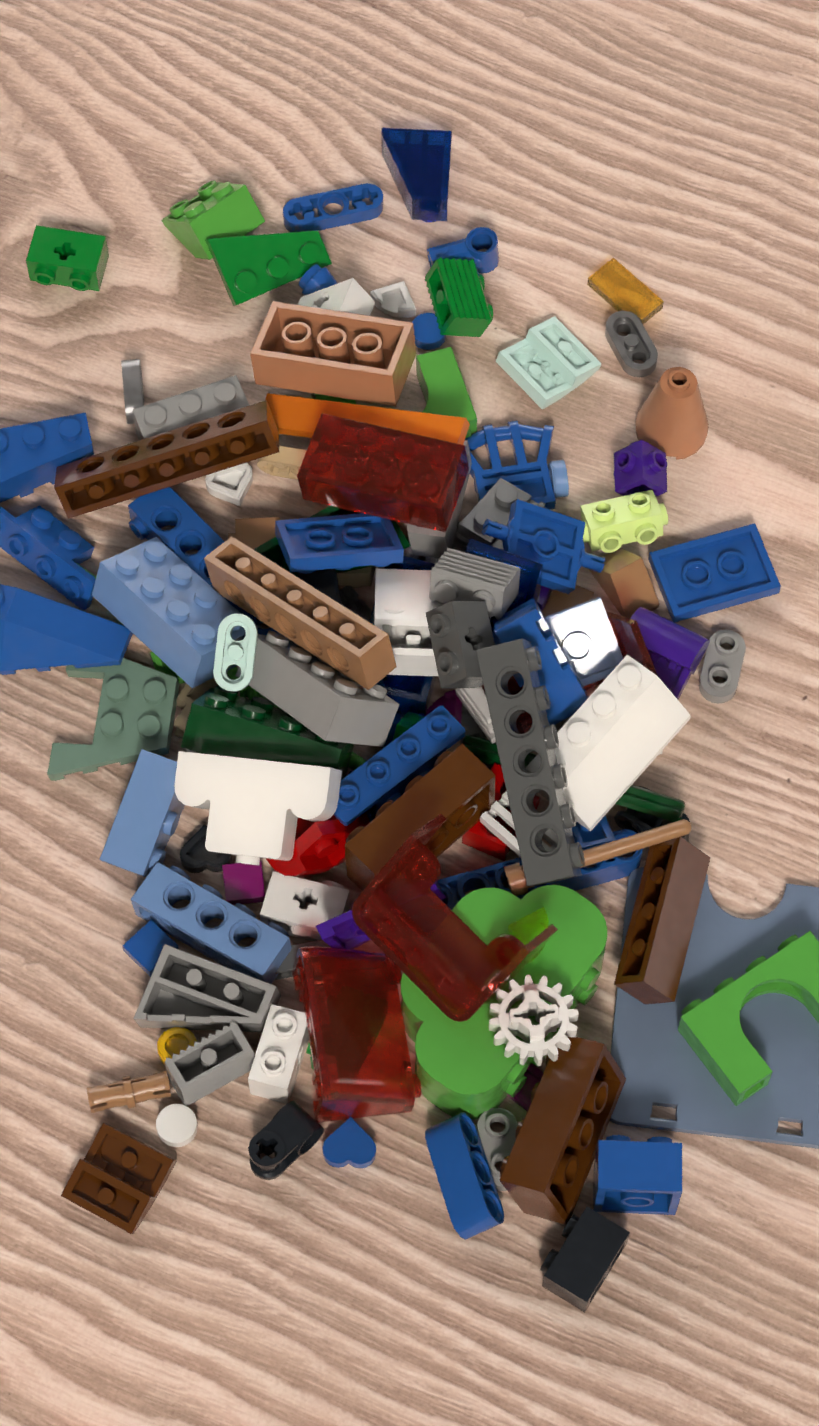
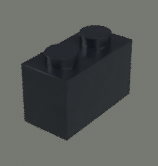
M589 1207L585 1208L580 1217L573 1214L561 1235L566 1238V1241L559 1252L555 1249L549 1252L540 1268L545 1273L542 1287L585 1313L627 1245L630 1232Z

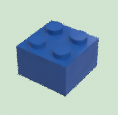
M612 1135L606 1137V1140H598L594 1160L593 1210L595 1212L676 1215L682 1195V1143H672V1139L668 1137H651L647 1139V1142L631 1141L630 1137L624 1135Z

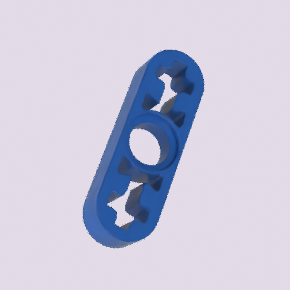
M366 183L291 199L283 208L284 226L289 232L320 231L375 219L383 211V192L378 186ZM369 198V201L373 202V204L366 205L362 199ZM349 201H352V207H354L352 210H349ZM336 203L341 205L343 210L338 214L331 215L324 211V207L328 204ZM314 208L318 209V217H315ZM301 213L304 219L298 220L294 214Z

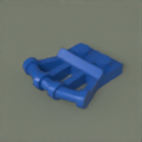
M516 420L508 422L507 426L493 428L492 424L483 425L480 431L472 434L471 437L465 438L469 444L472 462L470 475L474 479L478 502L502 478L531 495V500L536 503L543 502L548 510L555 509L556 500L547 465L554 426L544 425V428L518 424ZM522 439L541 442L537 462L527 463ZM510 440L516 465L502 467L496 442ZM484 444L491 469L483 470L471 453V451Z

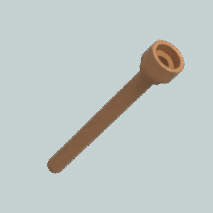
M683 819L583 850L585 865L580 868L685 836L691 832V823ZM519 862L504 867L513 895L528 893V888L535 887L527 886L523 865L520 866Z

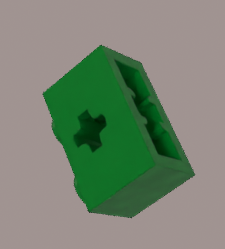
M36 225L26 258L30 281H36L42 285L55 284L67 286L78 291H100L109 258L106 236Z

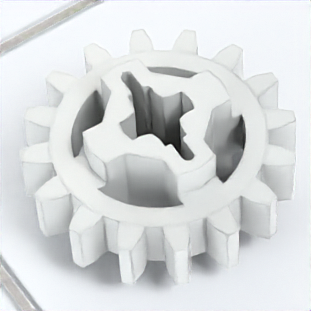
M526 975L524 985L519 986L514 979L510 980V992L507 993L499 989L496 999L500 1004L492 1003L490 1005L489 1014L495 1018L489 1020V1031H499L494 1035V1045L506 1044L504 1052L506 1058H509L515 1052L520 1054L519 1064L521 1065L525 1064L528 1057H534L537 1066H541L544 1055H548L552 1061L558 1060L557 1048L559 1047L568 1052L571 1045L568 1037H576L578 1027L573 1022L578 1021L579 1013L578 1010L569 1009L573 1005V996H560L562 992L561 983L554 985L553 988L547 987L548 981L546 976L540 979L539 984H533L531 976ZM522 999L523 1002L518 1008L510 1009L515 1002ZM528 1016H535L539 1024L532 1025ZM557 1028H560L553 1038L545 1042L544 1038L549 1032H556ZM515 1036H519L525 1042L520 1041Z

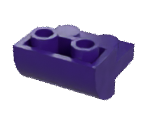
M639 607L621 634L622 640L619 648L623 659L626 655H629L653 672L679 700L691 674L694 675L710 640L656 613Z

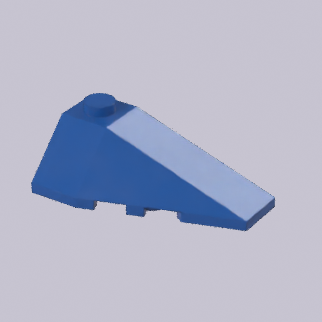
M0 584L1 675L16 674V670L34 668L38 672L51 671V667L73 665L77 669L121 665L133 635L124 625L17 587Z

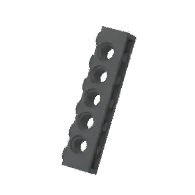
M525 639L476 650L527 886H538L582 876L580 867L585 865V858L581 844L574 841L571 828L576 826V816L572 804H566L563 788L568 786L567 775L563 764H558L554 749L559 748V739L555 726L553 724L549 725L546 709H550L551 704L546 686H540L537 670L542 669V661L539 650L536 646L532 647L531 642ZM520 673L524 679V686L519 693L513 695L508 689V681L512 675ZM528 712L532 717V727L528 732L521 734L517 729L516 721L520 714ZM532 751H536L541 757V765L534 773H530L525 767V758ZM544 790L549 795L550 803L548 808L540 813L535 809L533 799L538 791ZM549 829L554 830L558 836V845L551 852L545 850L542 845V836Z

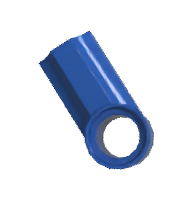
M478 227L471 230L465 239L427 249V256L430 268L440 257L443 259L449 258V260L453 258L456 260L460 258L462 260L468 259V261L474 259L478 273H489L499 263L497 235L490 228Z

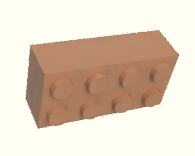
M272 301L250 356L255 384L396 407L417 353L412 322Z

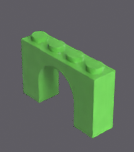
M447 347L416 355V376L427 404L423 413L466 418L470 423L466 438L471 437L472 434L477 432V417L452 348ZM311 393L312 399L356 404V401L351 399ZM325 440L329 454L378 462L399 459L398 449Z
M811 931L800 938L796 934L790 936L778 946L777 950L779 952L768 959L765 956L757 958L745 969L747 973L736 980L733 977L727 978L713 990L714 995L703 1002L700 998L696 999L681 1011L682 1016L678 1031L735 1106L767 1086L773 1072L749 1042L740 1024V1011L750 1000L768 993L785 994L801 1002L819 1023V941Z

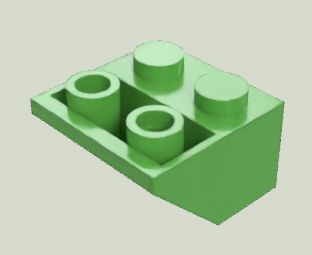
M215 180L202 185L197 190L198 195L191 200L185 199L174 204L169 209L171 213L162 219L164 226L195 258L208 260L212 259V255L205 239L245 236L265 222L245 184L221 183Z

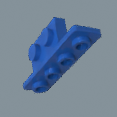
M40 505L16 518L0 506V548L80 609L85 610L89 608L93 600L92 592L96 578L78 564L91 558L94 546Z
M438 706L341 780L338 805L333 815L344 826L351 824L366 811H369L375 818L377 811L383 804L390 800L395 802L405 793V788L411 780L418 775L424 777L434 768L437 757L465 736V728L444 706Z

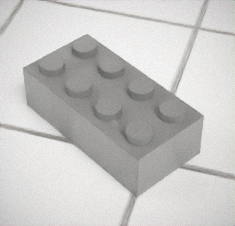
M268 631L267 635L258 634L254 674L249 686L325 741L384 747L399 707V703L386 695L387 690L384 687L376 684L370 690H367L278 632ZM238 667L235 675L239 678L241 675L240 667Z

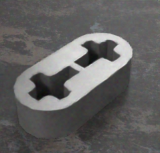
M140 359L121 361L127 424H134L132 410L144 406Z

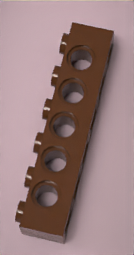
M265 400L58 466L56 468L54 489L67 518H73L278 453L279 430L268 402Z

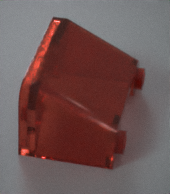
M321 946L298 948L292 975L295 990L300 989L299 1000L303 1001L314 1068L312 1083L315 1085L317 1098H320L318 1101H313L315 1120L320 1123L346 1120L350 1117L355 1119L411 1112L414 1107L415 1098L421 1097V1082L417 1074L412 1073L397 986V984H401L402 979L399 960H393L391 954L386 952Z

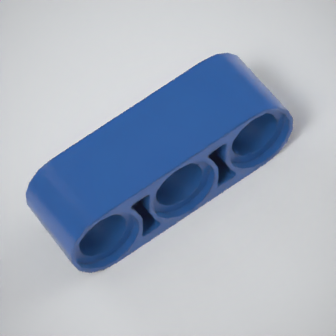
M463 1112L426 1129V1144L451 1222L458 1235L466 1240L502 1224L504 1221L503 1207L477 1128L472 1119Z

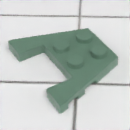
M123 658L121 665L77 669L73 665L66 666L68 677L103 679L93 743L91 745L53 743L47 772L51 781L65 779L64 775L80 771L83 774L98 771V767L119 762L120 765L137 762L141 749L160 756L169 754L177 705L176 699L180 686L176 677Z

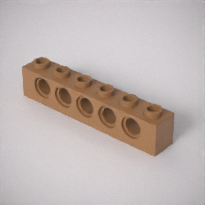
M231 536L204 557L213 589L220 595L367 690H370L397 667L389 635L236 538Z

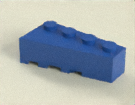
M86 412L0 429V503L18 495L20 498L34 493V488L48 482L52 485L55 484L56 468L58 466L94 455Z

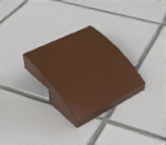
M103 1123L85 1158L79 1159L61 1196L124 1231L134 1234L162 1190L177 1161L117 1128Z

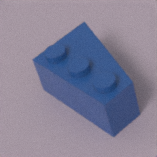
M532 598L508 611L499 620L494 619V631L492 634L496 645L525 639L531 642L532 647L536 646L538 648L542 661V669L537 670L540 686H546L551 704L550 709H546L549 725H555L572 716L589 696L537 602ZM520 673L514 674L513 676L520 687L524 686L522 675Z

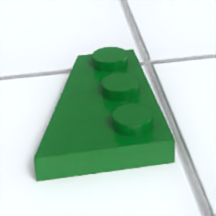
M318 230L205 239L233 306L302 277L316 264L321 268L332 264Z

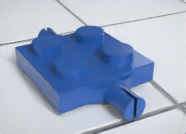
M519 499L511 504L507 525L486 519L482 527L483 535L502 540L504 550L502 563L520 567V579L566 594L574 591L577 573L581 567L601 573L605 565L604 557L585 552L583 542L584 521Z

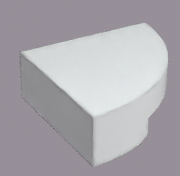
M404 281L370 291V296L375 301V306L385 314L398 318L416 316L415 305Z

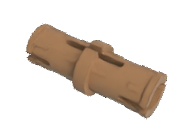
M167 1071L131 1078L130 1075L124 1076L122 1081L86 1088L91 1113L126 1105L128 1109L134 1108L136 1103L172 1096Z

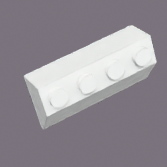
M629 655L625 656L557 732L559 748L554 750L557 763L563 764L567 775L568 786L563 788L566 804H572L576 821L590 832L691 718L688 711L661 679ZM539 754L526 767L530 773L536 772L541 765ZM538 791L540 795L550 801L546 791Z

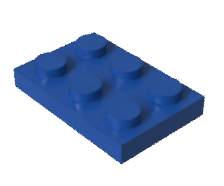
M387 511L275 521V535L290 572L307 574L315 570H349L358 566L373 565L385 567L392 563H403L404 549Z
M755 523L649 552V563L674 623L779 594L781 585Z

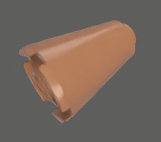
M673 367L666 370L637 414V439L648 442L665 452L666 456L676 457V460L697 453L704 445L708 434V419L696 376L693 372L683 367Z

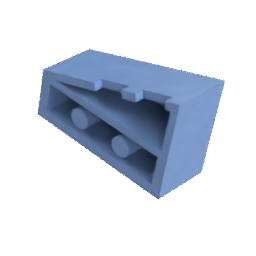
M141 749L99 860L143 877L148 876L157 862L163 865L166 856L165 848L178 826L180 815L185 807L175 794L176 761Z

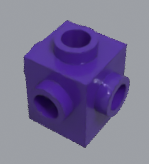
M643 440L632 442L629 446L614 452L615 492L625 496L653 490L655 497L666 493V453Z

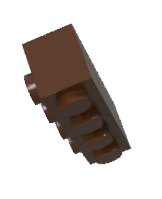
M682 837L649 847L614 985L643 1004L675 1002L710 862L708 855Z

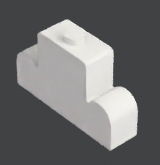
M179 751L174 787L178 800L184 805L209 809L205 848L208 851L236 855V863L260 865V858L284 861L292 859L298 817L314 822L325 821L332 817L338 805L342 770L331 767Z

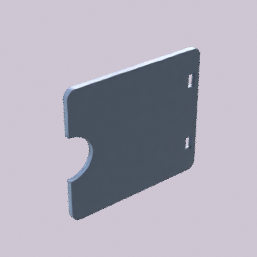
M644 867L633 870L628 879L621 954ZM706 874L675 1002L643 1004L617 987L610 1053L626 1077V1081L611 1116V1122L624 1126L819 1149V1023L801 1002L785 994L768 993L753 998L740 1011V1024L745 1036L773 1072L767 1086L737 1106L734 1105L678 1031L682 1016L681 1011L688 1004L699 998L702 1002L715 994L713 990L721 982L730 977L736 980L747 973L745 969L761 956H765L766 959L779 952L777 950L778 946L790 936L796 934L800 938L811 931L819 941V887L786 884L783 898L773 911L760 918L741 919L726 913L717 905L710 893L708 874ZM652 1106L676 1108V1120L650 1117ZM778 1121L802 1123V1135L776 1132Z

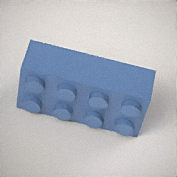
M157 537L101 561L92 596L191 688L214 678L213 670L219 625L225 617L236 613L241 614ZM237 626L232 630L231 635L235 641H241L244 639L246 632L243 627ZM232 665V666H230V667L228 668V670H230V669H232V668H234V667H236V666H238V665Z

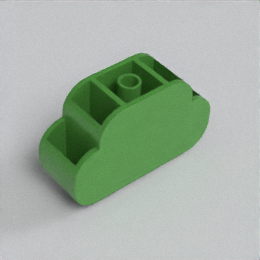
M546 885L530 891L522 899L503 889L481 888L468 893L455 905L406 966L401 979V1020L406 1033L415 1042L417 1058L415 1078L419 1090L428 1101L452 1117L464 1112L474 1120L479 1119L485 1111L491 1108H498L507 1097V1094L515 1097L527 1080L524 1074L531 1063L535 1066L537 1065L534 1057H528L525 1064L521 1065L519 1064L520 1054L515 1052L512 1056L506 1058L504 1056L506 1044L494 1045V1035L499 1031H489V1020L495 1018L489 1014L490 1005L492 1003L500 1004L496 999L499 989L509 993V981L514 979L519 986L524 985L526 975L531 976L533 984H539L540 979L546 976L548 981L547 987L550 988L561 983L562 992L560 996L572 995L574 998L573 1005L569 1009H575L579 1003L585 1006L591 1000L598 989L595 983L602 970L607 941L606 921L600 910L592 902L568 887ZM522 999L515 1002L510 1009L518 1008L523 1002ZM528 1016L532 1025L539 1024L535 1016ZM557 1028L556 1032H549L544 1038L545 1042L553 1038L560 1028ZM515 1036L520 1041L525 1042L519 1036Z

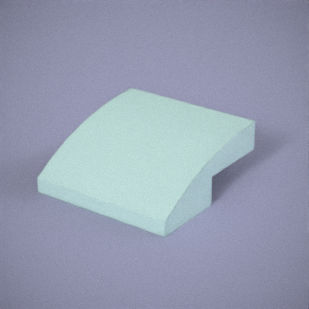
M555 316L530 328L524 340L500 351L495 361L541 409L552 405L580 386L598 371L602 364Z

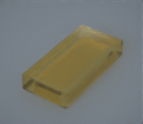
M614 257L588 277L587 285L616 311L632 312L639 317L642 324L646 323L663 309L664 301Z

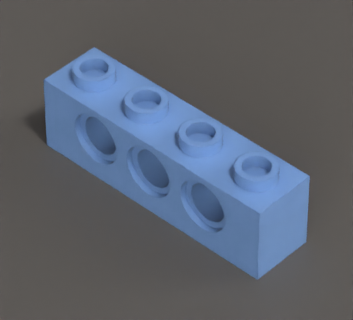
M157 862L131 898L135 914L147 922L152 920L164 932L224 967L272 984L278 974L275 972L292 949L289 934L281 926L273 922H269L268 925L256 919V915L246 906L240 903H236L235 906L223 900V896L216 889L206 884L202 887L190 881V877L183 870L176 866L167 868ZM179 900L190 901L184 908L176 909L172 907ZM219 918L223 920L217 927L209 928L205 926L211 919ZM252 937L256 939L251 946L242 947L238 945L239 941L243 938Z

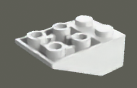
M376 568L374 625L389 635L397 666L388 675L438 676L426 612L445 603L439 604L437 600L432 602L429 598L431 570Z

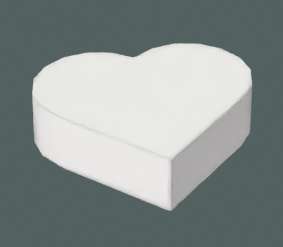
M244 463L206 475L207 491L216 498L241 506L253 481L251 466L248 463Z

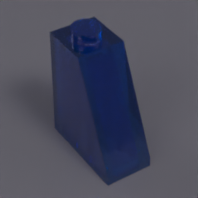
M382 128V156L411 219L424 222L447 221L452 131Z

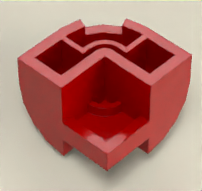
M365 812L348 826H344L334 815L325 821L316 822L298 817L292 859L289 861L266 860L275 871L284 876L323 873L342 864L346 860V839L354 829L361 825L366 827L370 823L368 815Z

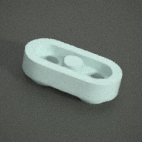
M236 613L225 617L218 628L213 674L217 684L231 692L245 689L251 683L254 674L258 630L254 621L244 614ZM237 626L243 627L246 632L244 639L241 641H235L231 635L232 630ZM232 665H238L241 669V675L236 680H231L227 675V670Z

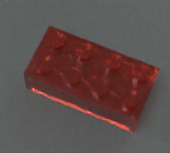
M322 413L297 478L304 500L446 532L468 474L469 466L465 445Z

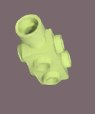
M653 490L580 505L581 521L585 522L583 542H588L591 551L602 550L606 553H612L617 551L623 544L638 542L642 545L651 544L657 537L663 536V525H668L666 507L664 503L658 504Z

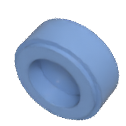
M550 461L548 469L555 498L567 497L569 495V484L565 461Z

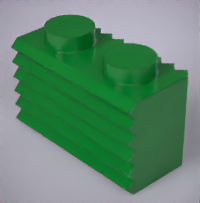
M438 258L426 274L425 281L427 282L426 287L429 288L430 299H432L431 305H434L433 311H435V317H437V323H439L438 328L441 329L440 335L481 337L491 324L494 314L493 307L487 303L484 294L485 281L483 275L478 274L474 259L468 261V259L462 260L461 258L458 260L455 258L450 260L449 258Z

